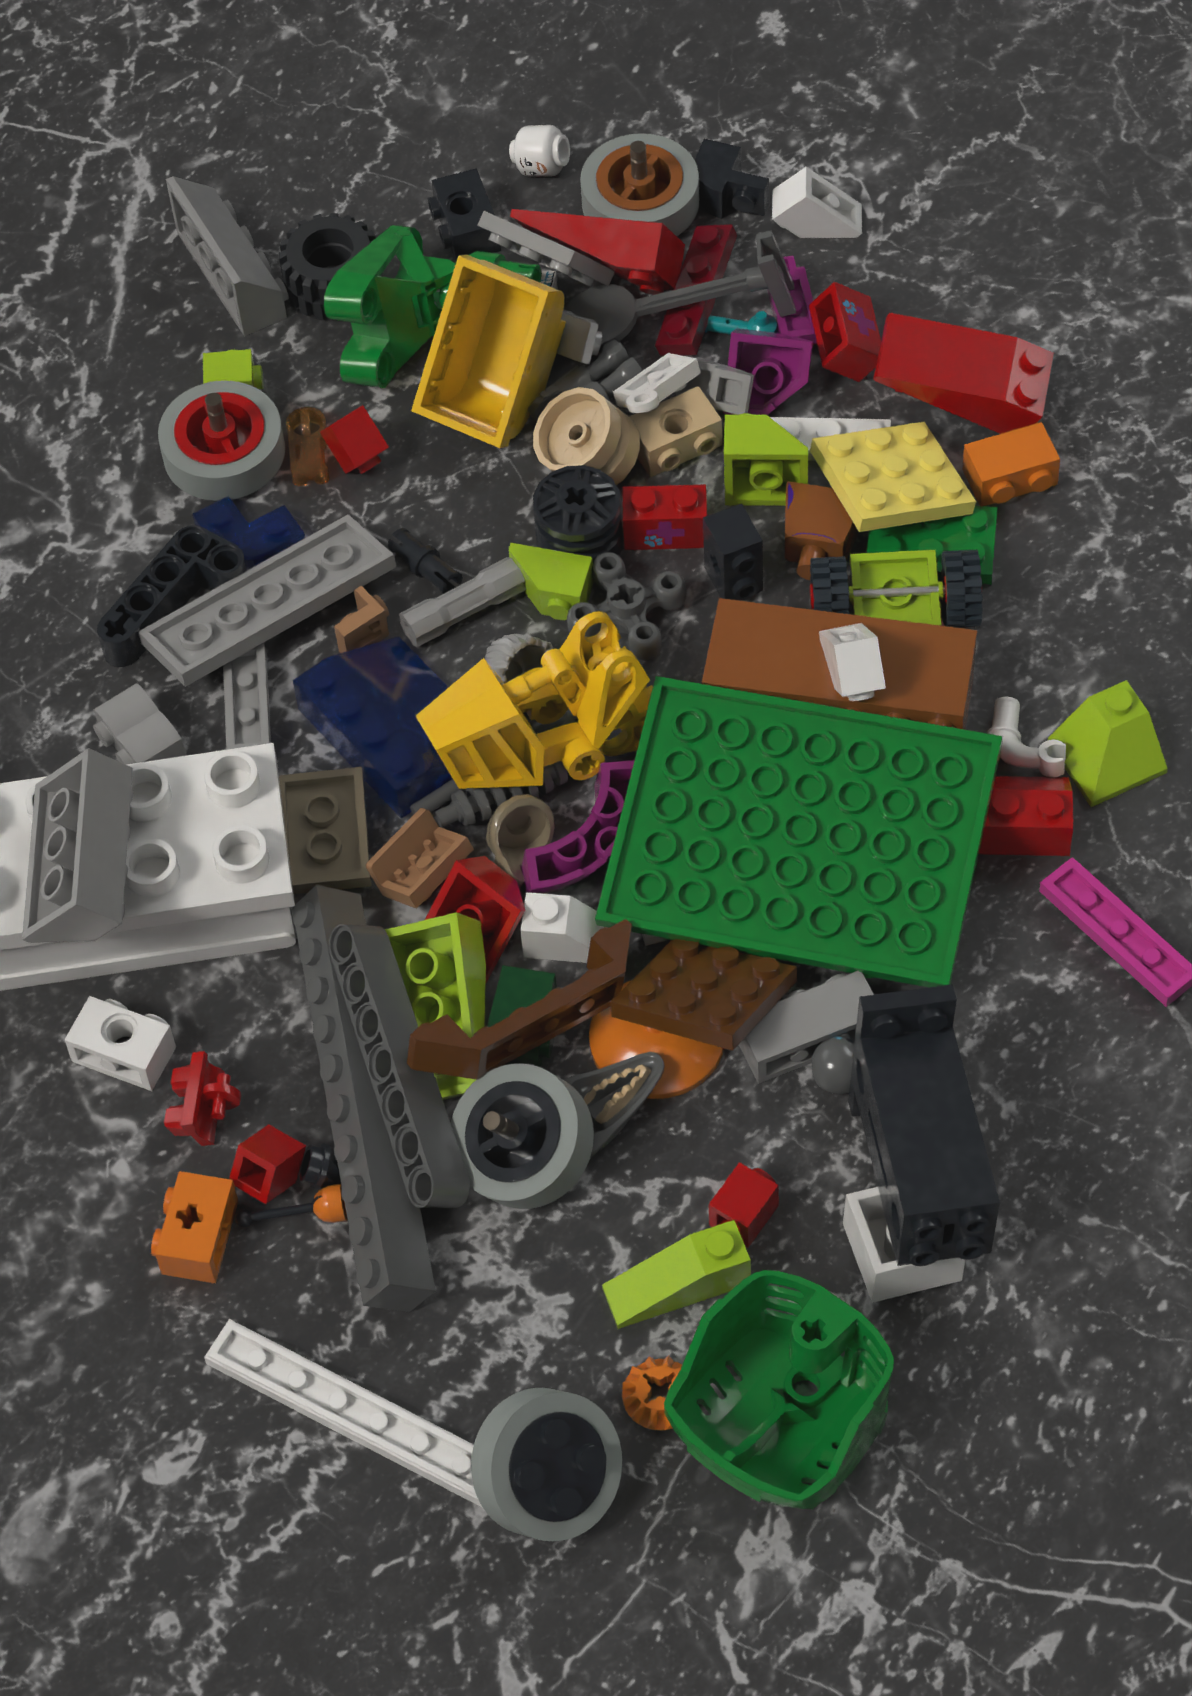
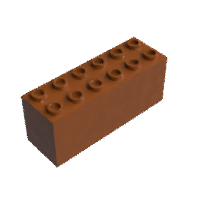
M719 598L702 684L966 730L974 679L977 630ZM862 623L878 637L886 688L875 690V696L872 698L850 701L848 696L842 697L834 689L821 645L819 631Z

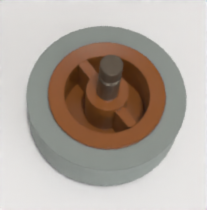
M654 134L620 136L599 146L591 153L583 165L580 181L584 216L663 223L671 232L678 236L690 226L697 215L699 208V174L696 162L683 146L671 139Z

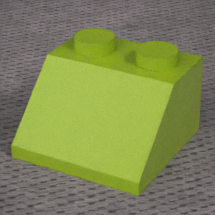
M749 413L725 415V505H739L742 503V505L786 506L787 481L808 484V447L768 415H753Z

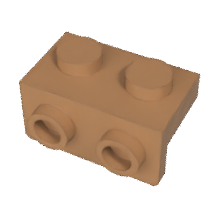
M420 808L366 863V869L384 897L417 909L447 878L455 861L465 859L474 848L466 836L439 827L431 812Z

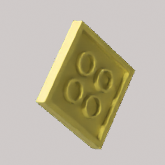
M925 422L835 434L812 439L810 448L812 456L859 532L973 514L976 500Z

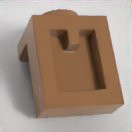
M363 586L354 590L358 611L346 615L340 623L334 626L339 652L348 662L389 636L386 618L389 616L387 606L378 595L371 596Z

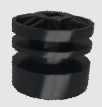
M577 465L566 466L552 471L539 482L533 494L537 547L590 556L593 562L602 553L611 552L620 555L623 548L620 491L610 476L600 469Z

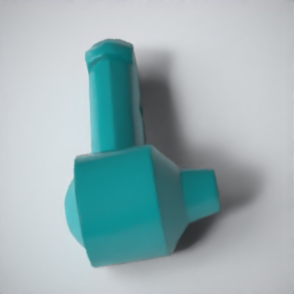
M765 311L757 312L749 321L710 315L705 333L711 331L729 335L737 328L778 333L776 319Z

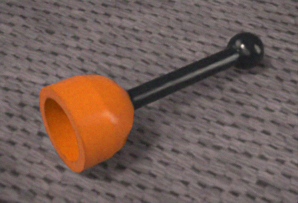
M331 1185L320 1189L315 1194L312 1203L251 1212L248 1209H240L235 1214V1222L240 1227H248L253 1221L313 1212L317 1218L324 1222L336 1223L347 1221L345 1202L341 1193L342 1185Z

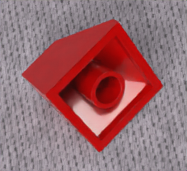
M486 856L455 861L425 920L457 912L481 922L487 983L526 909L517 880Z

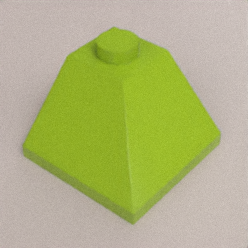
M1127 680L1089 696L1048 737V740H1059L1066 744L1064 768L1090 807L1167 773L1168 768L1150 714Z

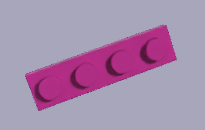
M1073 857L1040 882L1039 892L1165 1007L1192 987V964Z

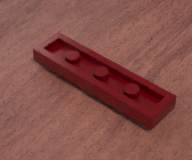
M733 224L696 226L674 290L723 278L737 238ZM716 298L667 310L655 344L660 356H664L667 353L697 355L708 324V317L711 315Z

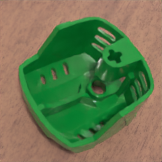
M763 1270L743 1279L722 1300L718 1299L701 1317L682 1368L669 1388L664 1402V1413L676 1434L686 1445L687 1451L704 1467L730 1486L758 1502L764 1501L783 1507L813 1510L837 1492V1488L855 1469L877 1435L881 1434L887 1418V1399L894 1357L878 1329L862 1313L821 1285L800 1276L780 1271ZM769 1284H776V1285L786 1286V1287L794 1288V1289H796V1290H798V1291L791 1290V1289H787V1288H783V1287L773 1286V1285H769ZM768 1296L783 1298V1299L791 1300V1301L796 1302V1303H792V1302H788V1301H784V1300H780V1299H776V1298H769ZM767 1308L776 1309V1310H781V1311H785V1312H789V1313L794 1314V1315H790V1314H786V1313H782V1312H778V1311H774V1310H767ZM727 1365L733 1368V1370L739 1376L741 1381H736L734 1379L732 1374L727 1369ZM802 1380L810 1381L817 1386L818 1392L811 1396H802L792 1386ZM711 1383L717 1386L725 1399L719 1398L710 1385ZM698 1404H702L710 1415H705ZM818 1465L826 1466V1467H829V1468H828V1469H826V1468H821V1467H818Z

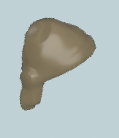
M523 794L513 796L501 803L490 818L486 842L495 855L494 863L517 880L519 887L525 881L521 870L525 849L551 843L555 830L554 815L550 807L540 798Z

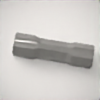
M506 557L481 570L475 578L439 597L426 599L399 613L400 624L413 646L419 647L445 633L453 624L487 606L500 604L525 591V579L513 559Z

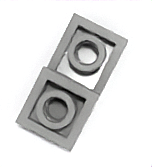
M563 310L561 320L566 321L557 354L581 363L590 364L591 355L597 356L601 346L602 332L597 331L599 324L592 319L579 317L571 311Z

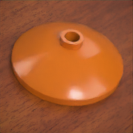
M628 981V982L624 983V984H623V987H622V990H623L631 981ZM611 1007L594 1015L590 1024V1051L598 1069L648 1052H655L663 1059L664 1072L653 1091L647 1097L649 1099L671 1098L695 1089L714 1072L724 1050L721 1047L614 1018L611 1014Z

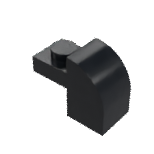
M703 139L695 158L699 174V205L707 213L720 219L723 218L727 208L743 213L765 216L769 207V178L742 172L741 147Z

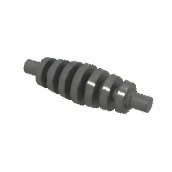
M559 761L544 767L543 786L466 788L467 797L462 790H458L451 795L452 802H450V805L434 811L435 820L441 828L455 821L461 822L464 826L475 824L474 813L480 821L489 820L492 816L491 810L495 812L498 806L506 800L523 794L539 798V791L546 795L553 790V781L557 786L568 781L567 774L569 773L563 763Z

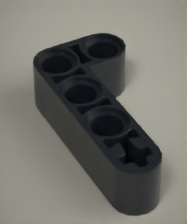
M190 525L180 529L99 621L97 634L106 662L115 667L132 665L146 651V648L141 644L138 631L183 607L201 586L212 591L246 572L247 567L242 549L234 543L197 525Z

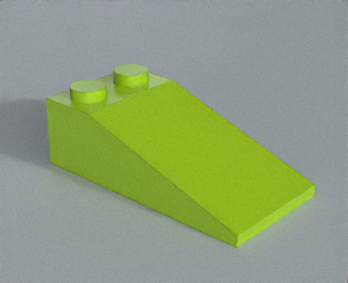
M456 912L385 929L418 1027L427 1022L432 1023L448 1014L469 1038L479 1029L483 1028L485 1025L486 961L481 922ZM434 1073L443 1100L462 1096L470 1085L476 1081V1079Z

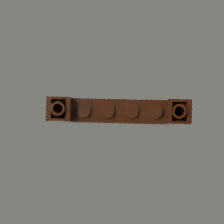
M625 919L611 927L600 929L591 937L586 965L589 971L580 979L563 988L553 989L545 998L528 1007L516 1009L508 1018L491 1027L486 1026L479 1029L471 1038L466 1035L448 1014L432 1023L427 1022L420 1025L410 1034L407 1065L412 1070L477 1080L487 1072L507 1064L611 1007V1001L622 991L632 924Z

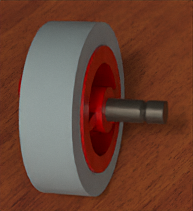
M213 381L195 386L171 402L159 423L158 439L167 474L181 490L201 499L224 501L254 493L265 486L276 475L284 459L285 441L277 407L264 392L245 383Z

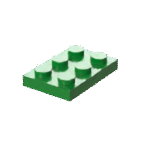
M975 506L973 514L869 530L867 553L935 550L938 581H942L941 559L943 551L978 550L982 584L991 585L997 507Z

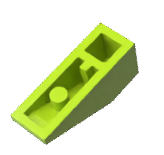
M735 1220L684 1237L602 1284V1289L617 1328L620 1329L730 1292L743 1279L751 1275V1259Z

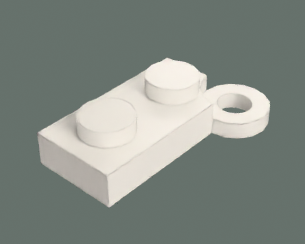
M667 353L613 391L617 406L627 408L631 413H645L656 409L659 406V402L672 393L684 389L690 380L701 373L697 358Z

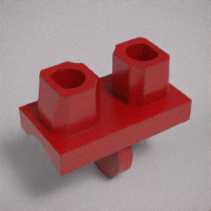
M205 1051L192 1052L190 1065L173 1068L171 1077L172 1090L179 1097H185L184 1105L170 1106L166 1109L164 1118L165 1127L174 1136H192L201 1146L214 1145L217 1120L224 1119L226 1110L238 1107L241 1100L240 1090L230 1085L231 1076L226 1074L222 1068L209 1063L208 1054Z

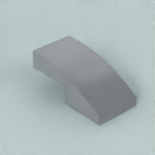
M697 358L701 373L690 380L684 389L676 392V396L699 386L714 409L737 415L748 413L754 375L724 364Z

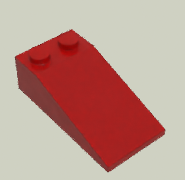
M511 209L510 217L524 229L570 248L615 271V276L640 287L641 292L656 295L663 293L664 290L675 289L681 272L685 244L663 223Z
M889 313L885 320L873 380L1002 434L1036 424L1043 417L1054 353L1014 336Z

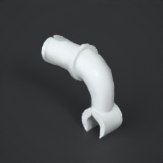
M1013 697L997 698L994 705L992 727L987 731V734L1002 736L1003 744L1000 758L1005 763L1015 767L1039 768V771L1047 777L1053 778L1063 775L1066 760V744L1059 740H1047L1039 748L1024 745L1021 742V734L1018 731L1019 701Z

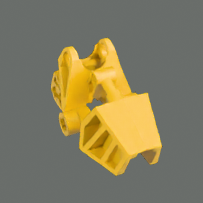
M592 612L580 618L573 626L560 649H551L543 654L540 660L542 667L530 669L523 675H519L506 683L503 682L501 677L484 658L481 659L416 715L417 720L459 789L543 786L544 767L559 761L563 763L573 779L586 780L599 772L600 763L605 762L604 755L617 756L638 749L653 686L647 687L650 679L634 653L628 650L626 646L620 648L619 640L622 637L606 612ZM596 623H602L598 634L591 637L585 636L589 627ZM569 708L572 715L577 716L578 722L565 724L536 734L523 713L526 712L531 720L535 719L538 723L550 724L563 717ZM621 729V732L616 737L606 740L612 731Z

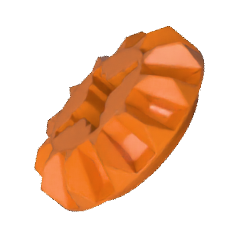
M669 1355L665 1359H653L649 1356L644 1363L637 1367L632 1366L622 1386V1400L626 1412L637 1424L651 1430L672 1429L664 1413L665 1398L659 1396L649 1402L652 1396V1389L648 1384L649 1381L651 1384L655 1383L661 1387L671 1381L668 1389L680 1372L682 1364L675 1362Z

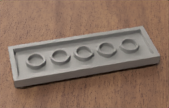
M347 514L240 574L238 577L229 580L138 631L141 644L186 687L352 593L358 587L364 586L396 568L394 554Z

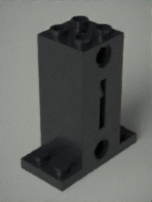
M953 984L859 997L848 1103L851 1116H861L897 1266L909 1264L927 1266L938 1260L952 1258L971 1260L983 1254L991 1253L1000 1200L953 1029L957 1002Z

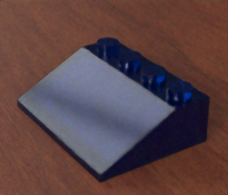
M399 636L327 657L293 680L298 710L353 768L362 767L364 780L401 819L412 812L410 809L412 804L453 779L416 718L420 711L449 687Z

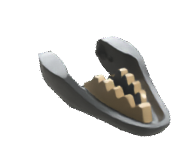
M642 1053L604 1068L564 1079L582 1096L590 1111L592 1122L598 1132L594 1133L590 1159L616 1138L661 1079L665 1066L663 1059L657 1053Z

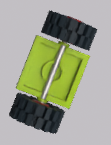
M935 550L850 554L852 586H848L845 556L810 559V605L812 610L849 614V604H853L854 615L941 626L939 600H942L945 625L947 627L981 626L983 598L978 550L943 551L941 559L942 581H938Z

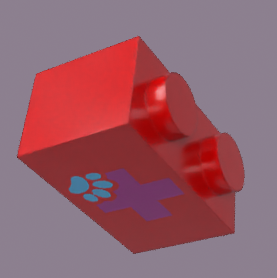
M834 281L808 305L822 367L860 382L876 368L881 345L871 297Z
M706 484L623 487L624 549L704 548L703 517L707 516Z

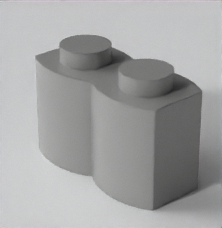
M134 684L93 709L98 722L93 725L94 731L105 747L111 744L118 751L115 753V756L119 762L127 765L187 756L182 738L139 684Z

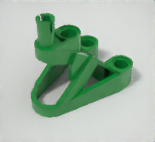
M390 226L343 265L326 288L324 296L326 316L331 320L351 322L353 336L345 346L340 359V376L345 383L385 388L395 373L435 334L456 262L453 263L449 259L423 256L422 238L415 227ZM476 251L469 254V256L479 260H486L541 282L542 272L539 264L506 261L505 256L498 253ZM396 255L401 262L396 277H382L381 274Z

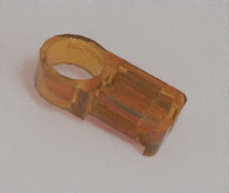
M313 407L298 408L289 414L285 424L289 440L293 483L296 486H307L308 480H315L316 484H325L330 479L328 466H326L325 462L327 444L320 434V431L327 427L325 416L320 410ZM310 423L320 426L318 431L313 434L310 432ZM300 424L302 426V435L294 432V429Z

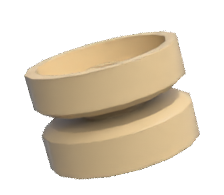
M577 387L564 391L555 397L539 415L533 432V449L539 462L551 471L566 466L585 465L600 469L610 476L617 485L625 479L635 465L640 450V433L634 420L615 407L605 397L594 389Z

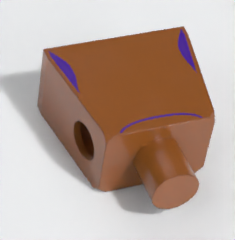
M787 481L785 559L797 562V574L806 580H810V559L845 556L847 560L859 531L833 488Z

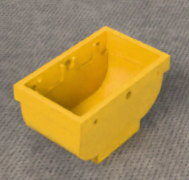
M458 255L411 411L495 447H508L510 439L516 437L530 416L528 412L530 404L546 388L566 321L561 320L564 309V293L486 260H479L469 255Z

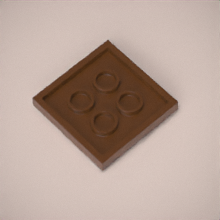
M680 939L671 940L611 1001V1014L614 1018L733 1051L797 982V966L778 962L770 957H759L738 952L733 947L715 948L699 945V942Z

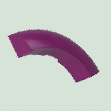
M635 760L600 763L594 785L595 804L584 824L577 831H572L558 841L536 848L525 849L521 865L525 880L522 884L525 894L526 892L549 894L573 886L591 876L610 859Z

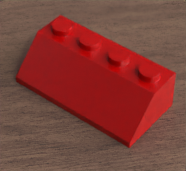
M995 776L979 854L1070 856L1073 834V790L1069 777Z

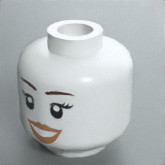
M528 125L521 128L515 140L511 141L509 148L510 159L513 163H516L522 175L528 177L555 176L569 162L570 144L568 138L562 135L561 131L553 125Z

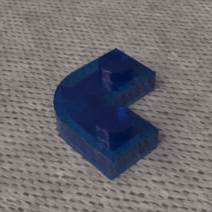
M229 496L192 514L195 525L203 527L242 549L245 560H254L255 566L305 539L304 531L285 505L250 523L245 520Z

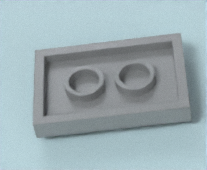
M483 211L477 226L491 232L488 240L522 257L539 262V264L558 273L568 275L570 278L591 287L594 280L609 286L615 271L570 248L486 211Z

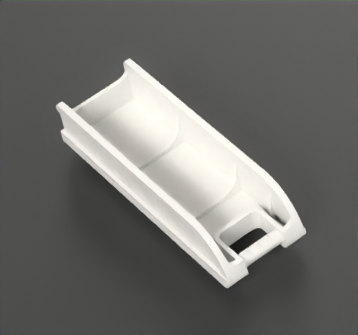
M274 743L127 764V766L133 768L131 785L133 798L130 803L129 826L131 834L127 843L126 857L128 874L124 885L123 904L125 905V914L122 924L95 941L29 943L22 940L35 785L46 777L0 783V991L293 946L296 943L291 907L295 906Z

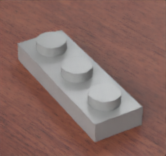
M263 642L223 665L226 750L271 743L267 651Z

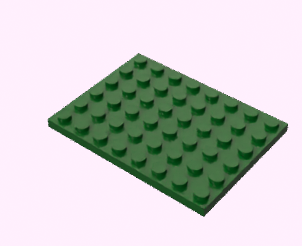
M656 676L595 917L597 926L611 927L627 919L632 924L631 932L672 940L680 939L699 942V945L715 948L733 947L738 952L848 973L860 971L864 976L923 987L951 985L1003 744L1002 736Z

